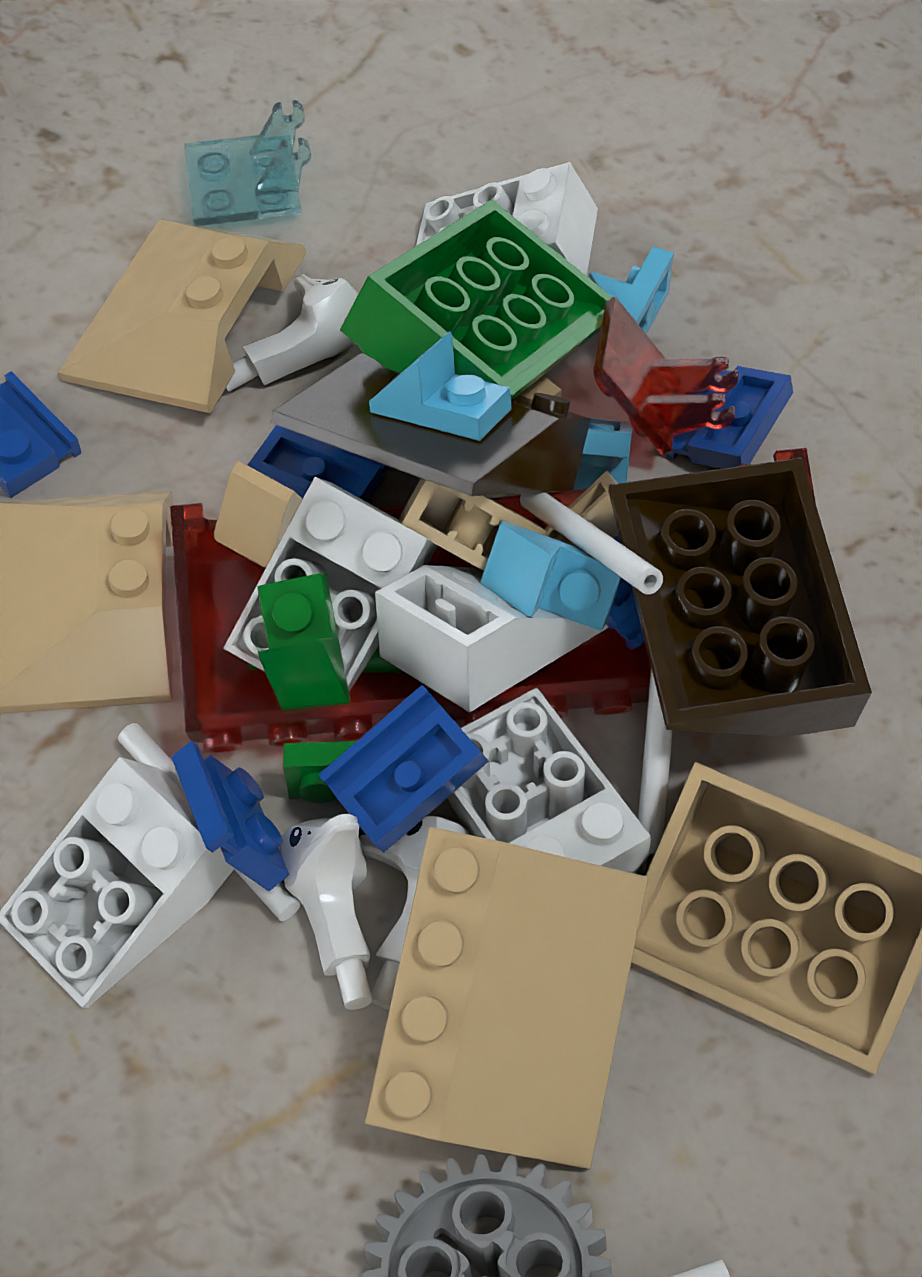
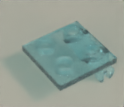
M292 101L293 113L291 115H284L281 102H277L273 106L272 113L259 135L184 144L194 225L204 226L302 214L299 184L302 167L310 161L311 151L308 141L300 137L298 138L299 150L293 153L296 129L301 127L305 121L304 108L299 101Z

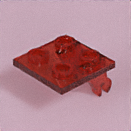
M616 296L606 301L593 374L600 390L608 397L613 396L628 414L630 423L639 436L647 437L660 454L664 455L672 451L674 435L705 426L713 429H722L733 422L735 418L734 406L720 412L714 411L725 405V394L693 395L710 389L716 392H726L736 386L739 377L738 370H733L723 376L718 375V373L729 368V358L666 359Z

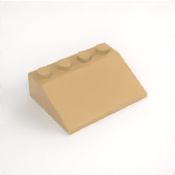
M694 762L646 874L648 880L631 962L876 1075L922 967V859Z
M429 827L365 1124L442 1142L591 1169L648 877L497 840Z

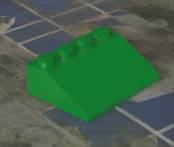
M491 199L368 275L340 331L357 344L364 354L375 359L385 369L398 373L404 371L451 331L455 374L475 375L486 382L510 387L511 400H513L616 319L625 307Z

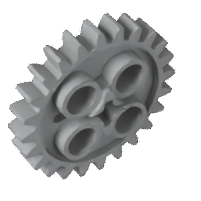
M478 1153L473 1173L463 1174L459 1164L454 1158L447 1159V1180L438 1183L429 1173L423 1170L419 1173L422 1194L419 1197L415 1198L411 1194L399 1189L394 1193L401 1216L399 1218L384 1214L376 1216L375 1221L379 1235L385 1242L374 1241L364 1244L363 1250L367 1264L375 1269L359 1274V1277H421L427 1272L441 1271L450 1277H472L470 1264H472L473 1268L482 1277H494L498 1272L500 1277H523L526 1271L538 1265L554 1267L560 1272L557 1277H612V1265L610 1259L598 1257L607 1250L604 1229H588L593 1223L591 1204L584 1202L570 1207L573 1199L570 1181L566 1179L556 1184L550 1190H547L545 1165L539 1163L524 1178L518 1175L516 1155L509 1154L501 1171L493 1172L490 1171L485 1153ZM494 1217L502 1221L500 1227L492 1233L481 1235L467 1230L469 1225L478 1218ZM440 1234L448 1235L458 1244L459 1251H456L445 1242L437 1240L436 1237Z

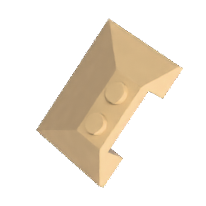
M159 219L57 374L60 380L211 413L235 373V368L225 342L227 334L256 287L278 291L285 290L306 255L305 246Z
M172 491L0 502V714L172 702V645L165 621L166 547L173 546Z

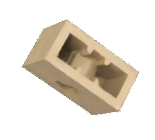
M423 478L420 479L399 517L402 525L423 535L434 544L483 571L485 570L500 523L503 520L542 535L546 533V530L486 495L469 496Z

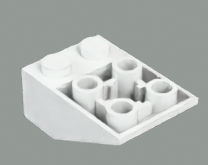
M570 162L547 169H537L529 174L502 182L488 183L481 188L453 196H443L425 204L416 246L492 199L587 276L598 208Z
M314 477L257 586L318 573L327 575L348 690L350 691L379 646L375 592L416 569L428 565L438 545L402 525L397 518L331 482ZM256 586L223 649L264 671L258 651L268 650L269 647ZM340 705L328 708L337 711Z
M424 565L375 592L380 657L468 712L475 710L609 627L605 624L602 631L540 608L532 618L526 616L482 585L480 582L484 571L474 567Z
M537 687L461 728L489 761L447 797L462 827L467 829L470 835L510 843L641 876L647 874L651 841L650 834Z
M119 757L1 909L0 923L82 1008H89L202 909L231 874L234 867L225 861L220 847L213 853L206 849L185 792L158 767Z

